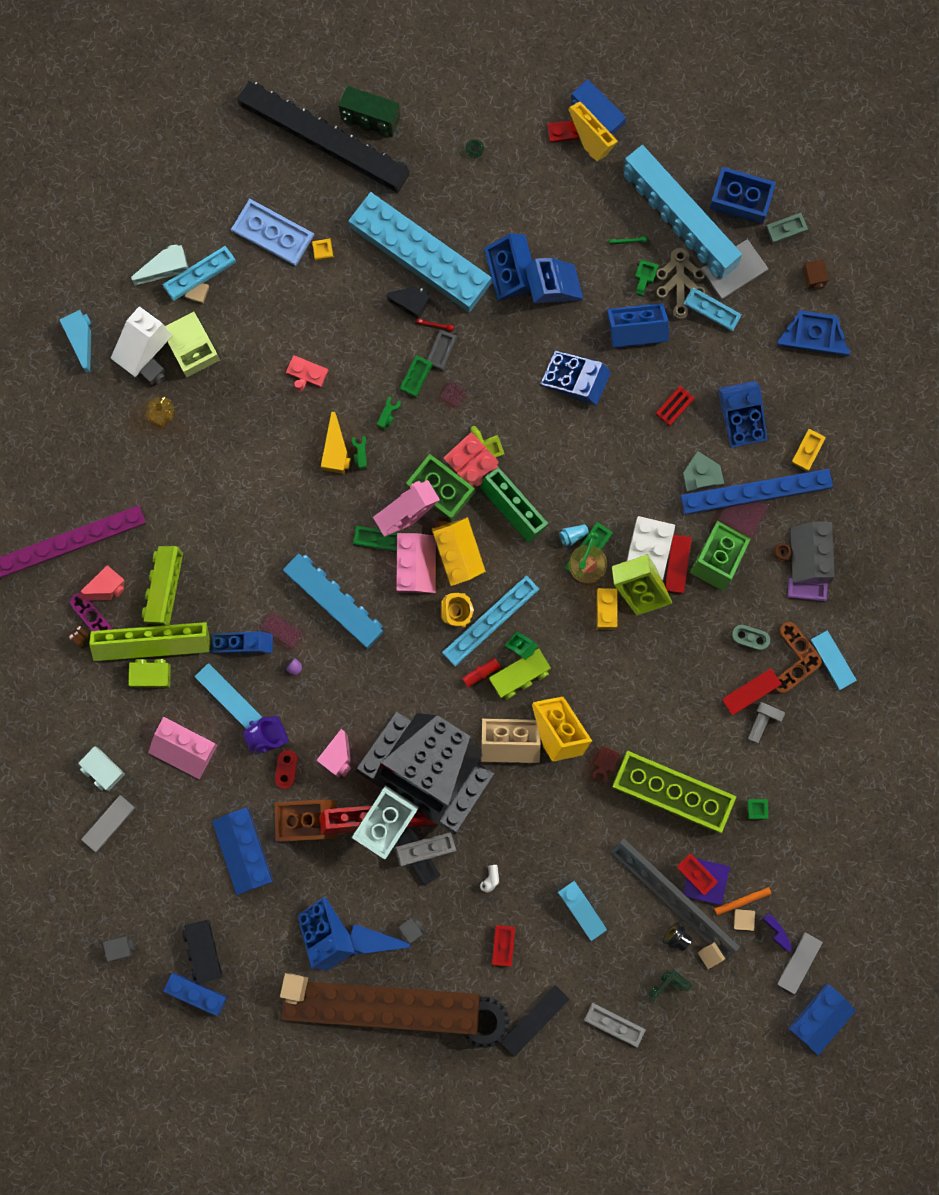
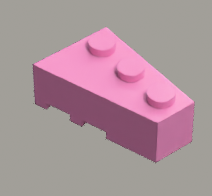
M418 481L373 518L385 537L413 525L439 501V498L429 481L423 483Z

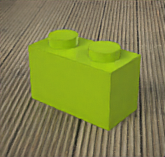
M136 659L135 663H129V686L132 688H170L171 665L163 659H156L154 663H147V660Z

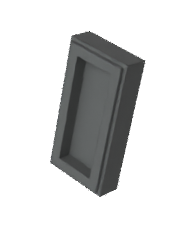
M441 329L439 330L427 359L433 363L432 367L444 371L456 342V335Z

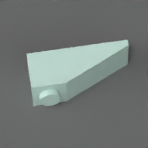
M171 245L161 251L131 277L134 285L178 275L187 270L188 264L182 245Z

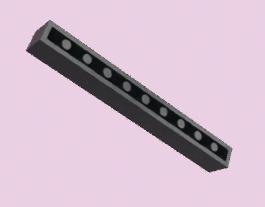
M248 80L237 98L239 106L399 193L409 176V169L403 162L398 161L397 163L384 152L382 154L379 153L372 145H365L359 142L360 140L354 135L349 136L343 133L344 131L341 128L330 126L323 118L312 116L311 112L307 109L302 108L301 110L292 101L281 99L276 92L265 90L257 82L252 83Z

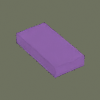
M789 578L787 598L826 602L828 583L793 584V579Z

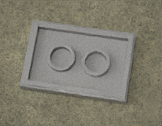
M748 239L736 246L742 253L740 263L723 279L719 276H713L710 272L711 267L708 264L701 268L705 271L706 279L721 300L768 271V267Z

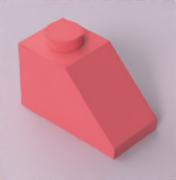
M107 565L81 590L80 598L83 601L111 600L114 596L118 597L124 591V579Z

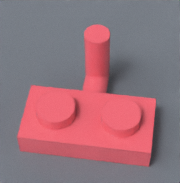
M293 355L286 373L300 379L295 381V387L298 392H302L307 382L322 387L328 369Z

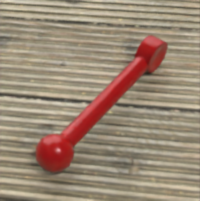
M416 319L415 322L416 324L447 329L449 332L454 330V326L451 324L447 326L423 321L422 319Z

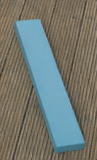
M526 575L442 652L443 655L456 667L537 593L539 588Z

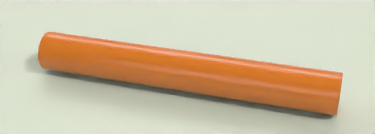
M767 887L714 908L716 915L718 916L771 895L770 888Z

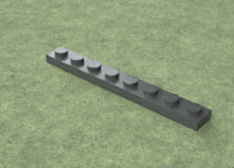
M624 838L611 851L616 858L709 945L715 942L725 960L730 958L740 948L737 943Z

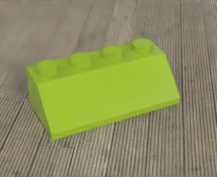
M158 546V550L153 554L155 565L154 570H151L149 575L151 586L150 589L147 588L145 599L148 600L147 606L142 611V618L146 624L157 626L170 625L183 552L179 547Z

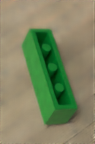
M498 467L485 476L479 488L522 537L530 543L541 535L548 525L547 521Z

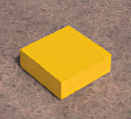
M331 239L312 241L315 261L334 258Z

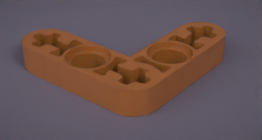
M792 622L784 623L779 629V634L798 657L799 661L777 678L783 682L788 678L785 676L788 673L790 679L795 683L792 684L789 681L785 685L786 689L776 688L775 691L778 693L788 692L819 668L822 663L820 655ZM785 626L787 628L792 627L793 630L791 631V633L794 637L797 634L799 635V637L796 638L792 643L789 641L792 639L791 635L784 634ZM797 641L805 643L806 648L804 651L796 650L795 644ZM808 657H815L817 659L815 662L816 666L810 665L807 668L810 671L807 672L806 668L800 663L803 662L805 665L810 661ZM794 668L802 670L801 678H795L792 675Z

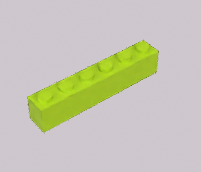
M207 622L91 631L90 649L93 661L209 652L210 643Z

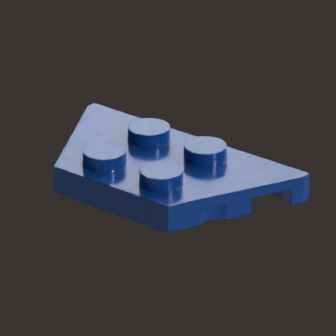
M800 310L777 342V346L842 356L850 355V350L847 348L844 340V333L840 329L839 319L835 315Z

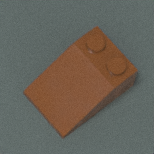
M336 800L275 802V842L337 839V834H321L319 815L324 809L337 808Z

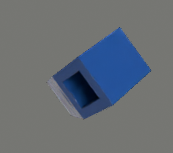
M257 631L212 634L211 653H272L273 634Z

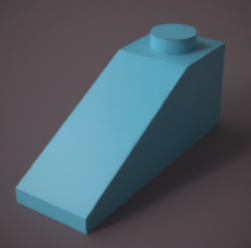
M79 310L60 319V322L86 373H89L91 360V330L89 325L92 323L88 315H83Z
M575 881L557 892L591 941L607 930Z

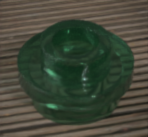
M472 139L467 142L466 153L470 157L477 158L483 154L484 145L480 140ZM476 146L478 150L472 151L471 148Z

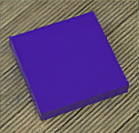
M697 859L718 883L703 896L686 878L683 894L686 897L722 905L730 866Z

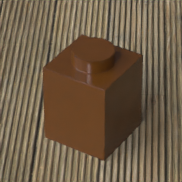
M824 259L804 264L803 272L807 289H823L829 281Z

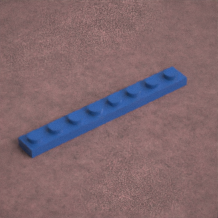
M829 469L684 494L680 498L684 515L828 490L833 488Z

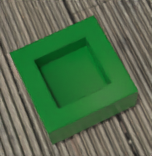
M768 799L747 800L748 819H768Z

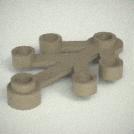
M677 248L671 253V261L664 268L657 270L656 278L659 281H664L668 273L675 267L676 275L664 286L657 289L656 296L659 299H665L668 292L676 285L677 305L673 309V316L677 320H684L688 315V308L683 305L684 285L689 290L694 287L705 294L703 287H698L684 274V267L693 274L696 281L704 279L705 271L695 267L689 261L687 250ZM681 254L684 258L678 259L677 255ZM663 272L665 276L660 277L658 274ZM696 273H702V277H697ZM663 290L665 295H660L659 291ZM682 308L684 313L680 314L677 310Z

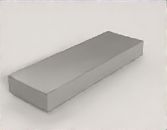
M120 795L81 840L92 850L98 852L133 812L135 807Z
M451 832L394 848L399 867L456 852Z
M804 932L777 985L795 994L823 942Z
M594 1003L591 1004L584 1019L585 1022L637 1048L646 1029Z

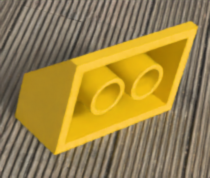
M468 517L431 529L451 586L468 581L486 572Z

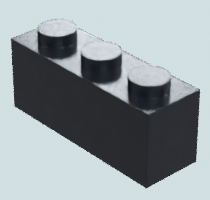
M210 920L185 925V930L182 931L184 941L188 942L189 945L187 956L189 961L193 962L194 969H191L194 981L197 980V983L200 984L222 978V970Z

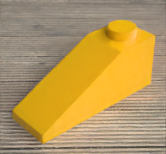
M581 102L570 106L569 112L584 149L596 161L606 157L618 141Z
M331 412L321 468L324 471L345 474V469L349 470L351 459L348 458L336 413Z

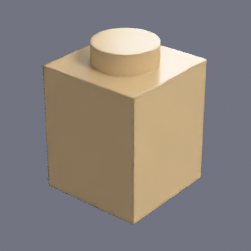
M285 973L280 997L286 998L285 1002L291 1004L303 1001L308 977Z

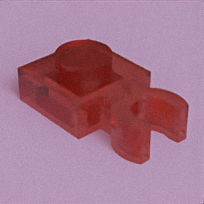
M601 746L594 763L599 768L593 772L592 778L595 779L596 775L601 773L603 775L602 782L604 783L607 780L606 771H613L620 753Z

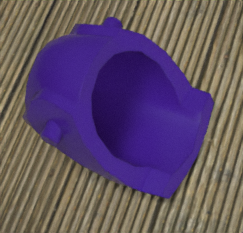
M276 715L273 717H263L256 722L250 721V726L246 727L243 731L245 742L252 753H265L288 742L286 731Z

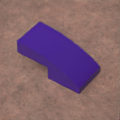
M766 913L762 920L776 931L772 939L789 952L792 948L786 933L770 913Z

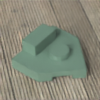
M697 451L683 472L686 492L724 485L721 466Z

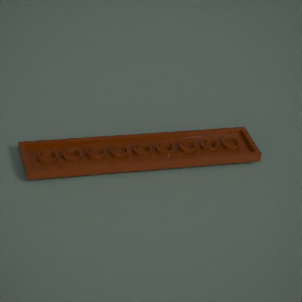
M307 982L303 1001L291 1004L285 1002L286 998H283L281 1020L477 1035L480 994Z

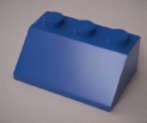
M510 233L484 248L497 300L531 292L525 270L532 262L526 235Z
M663 303L607 309L610 338L613 347L641 346L647 343L660 344L669 341V321Z
M825 984L790 1025L788 1030L815 1054L819 1055L856 1010L833 987Z

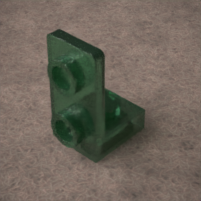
M674 969L671 971L667 970L660 978L662 983L659 987L655 985L649 992L650 998L648 1000L653 1003L671 979L674 980L672 984L680 991L683 988L688 991L692 984Z

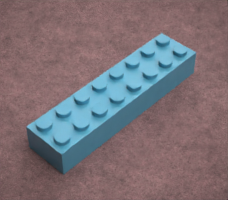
M643 145L625 158L623 175L628 182L632 181L636 185L637 192L648 199L649 205L661 213L660 216L666 223L669 222L672 225L675 234L682 236L686 246L698 254V259L703 264L706 263L711 267L710 272L713 276H719L723 279L739 265L742 253Z
M372 192L369 193L348 221L350 229L469 313L492 283V277Z

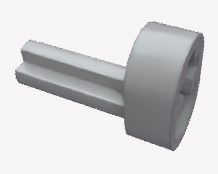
M762 702L758 706L757 712L759 714L748 737L749 740L759 743L769 718L782 722L785 712Z

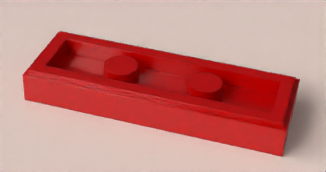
M673 534L665 583L667 592L684 594L692 537Z
M770 668L722 700L731 714L735 715L782 684L772 668Z

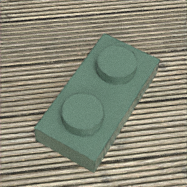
M802 213L773 222L765 227L772 244L808 231Z

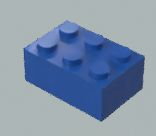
M722 167L709 209L763 224L776 182Z

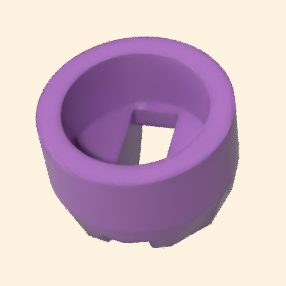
M294 658L285 670L292 675H297L302 670V664Z

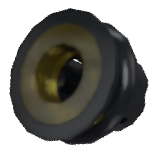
M676 922L666 932L663 943L668 944L669 948L675 946L680 951H684L690 945L692 937L685 932L684 926H680Z

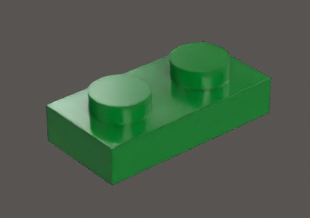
M516 632L504 645L508 650L524 660L532 656L538 647L533 640L519 632Z

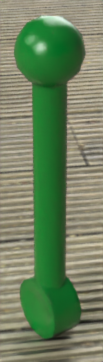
M642 236L641 238L632 239H610L609 244L611 245L616 243L629 242L646 243L648 241V238L646 236Z
M597 532L591 533L590 543L583 560L578 565L580 569H585L586 560L594 540L598 538Z

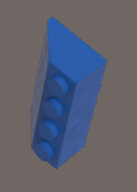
M246 807L212 821L236 895L273 883L274 881L250 809Z

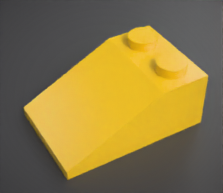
M558 697L533 702L532 707L542 745L552 762L582 756L592 740L565 698Z

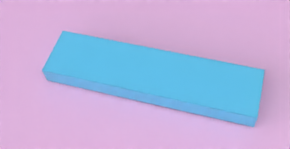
M224 246L162 284L163 288L171 299L175 301L201 283L206 282L235 264L236 260L227 247Z
M209 663L195 676L245 728L250 726V721L256 722L263 718Z

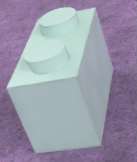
M96 746L79 762L82 766L80 770L87 777L91 775L96 780L94 784L100 790L110 791L125 775Z

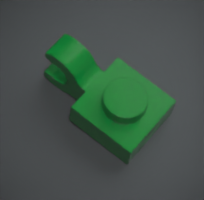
M645 260L640 261L635 275V279L640 280L636 294L643 296L647 283L653 284L659 265Z
M388 397L386 407H384L377 423L378 429L383 431L386 430V427H390L393 422L392 412L397 411L401 407V401L399 400L395 406L390 404L392 397Z
M362 436L363 441L361 444H357L355 437H352V444L358 450V454H354L355 466L359 465L360 471L367 470L365 448L367 441L365 436Z

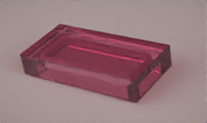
M272 611L261 626L263 630L273 634L274 637L293 649L304 634L303 631Z

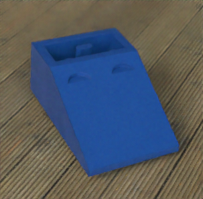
M554 258L534 259L525 268L534 303L583 300L574 264Z
M555 351L541 381V385L581 402L597 406L611 371L601 362Z
M756 381L718 388L730 448L767 441L760 385Z
M323 897L297 915L312 969L329 971L355 953L348 931L326 897Z

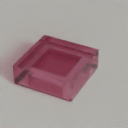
M450 381L441 398L457 408L467 391Z

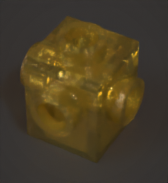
M155 396L154 400H150L146 407V419L165 428L168 421L171 422L175 415V408L171 404L172 401L163 396L161 399Z

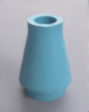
M583 524L563 528L559 532V537L564 546H571L588 535L589 531L587 526Z

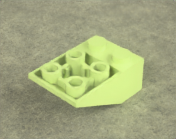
M195 312L165 326L172 334L168 343L186 377L220 361Z

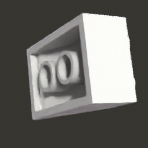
M138 307L126 321L111 359L136 377L171 338L172 334L160 321L141 307Z

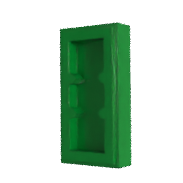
M416 355L399 389L418 397L433 363Z

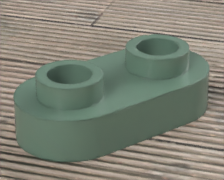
M738 625L732 631V639L739 645L761 651L770 644V637L765 631L746 625ZM739 632L744 633L745 637L743 639L738 637ZM762 638L763 643L758 644L756 639Z

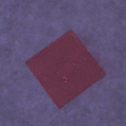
M759 501L724 508L718 521L751 539L770 506Z

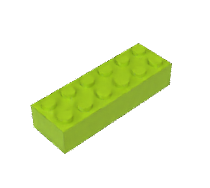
M630 751L625 753L611 787L614 790L719 834L723 832L736 796Z

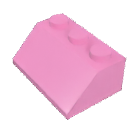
M397 533V593H436V542L434 536L417 533Z
M163 717L154 734L148 753L200 779L218 745Z
M342 729L317 759L321 765L338 778L341 775L345 777L351 770L349 766L351 764L348 735Z

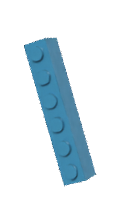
M298 553L283 569L284 573L364 647L369 649L383 634L381 629L383 626L376 619L372 621L367 616L369 613L362 606L358 608L354 605L353 602L355 600L348 593L345 595L339 591L341 587L334 580L328 581L325 578L327 574L321 568L316 570L311 565L313 561L308 556L304 555L302 557Z

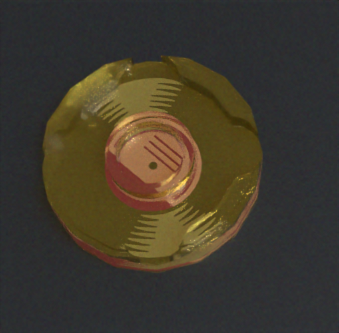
M588 545L575 549L570 556V572L579 582L586 584L594 583L601 579L606 572V556L596 546H592L585 569H580L578 565L583 560Z

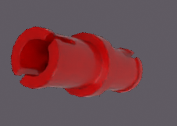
M494 657L484 665H478L477 669L462 677V679L469 688L481 679L485 680L486 676L501 667Z

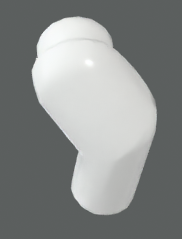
M497 865L488 866L489 876L480 884V889L483 892H491L499 884Z

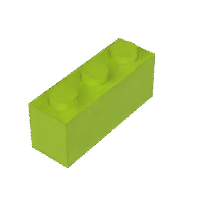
M537 649L532 656L526 660L523 658L491 676L489 681L500 699L505 697L508 700L516 695L515 691L519 688L525 690L533 685L531 681L536 678L542 680L547 677L551 667L540 649Z

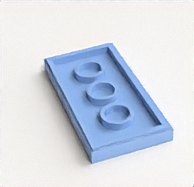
M251 199L248 200L231 229V232L294 266L298 264L314 237V233Z

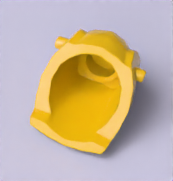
M465 593L445 595L441 602V618L443 622L451 626L466 627L474 611L470 598Z

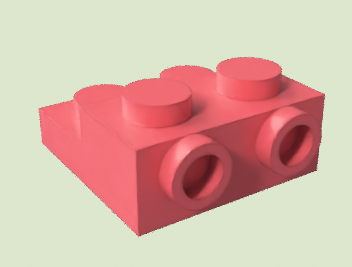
M472 432L444 457L445 461L458 475L472 487L479 486L483 481L482 477L497 469V464L499 463L496 457Z

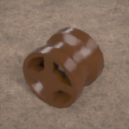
M77 625L75 627L76 630L73 633H69L68 637L79 647L83 648L85 642L90 640V634L80 625Z

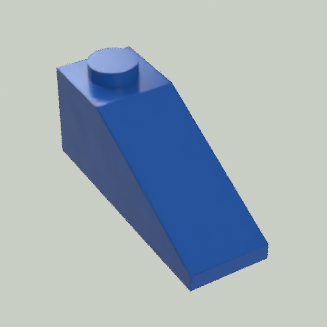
M354 924L350 935L354 954L359 956L361 953L409 948L411 944Z

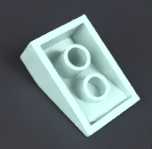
M385 786L352 838L383 859H386L419 807Z

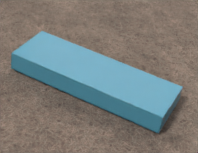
M694 287L691 288L683 305L730 331L734 330L742 315Z
M828 630L810 640L838 690L857 681Z

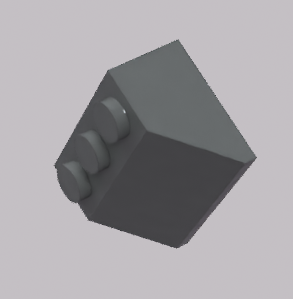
M810 522L791 527L793 584L831 583L835 578L832 522Z

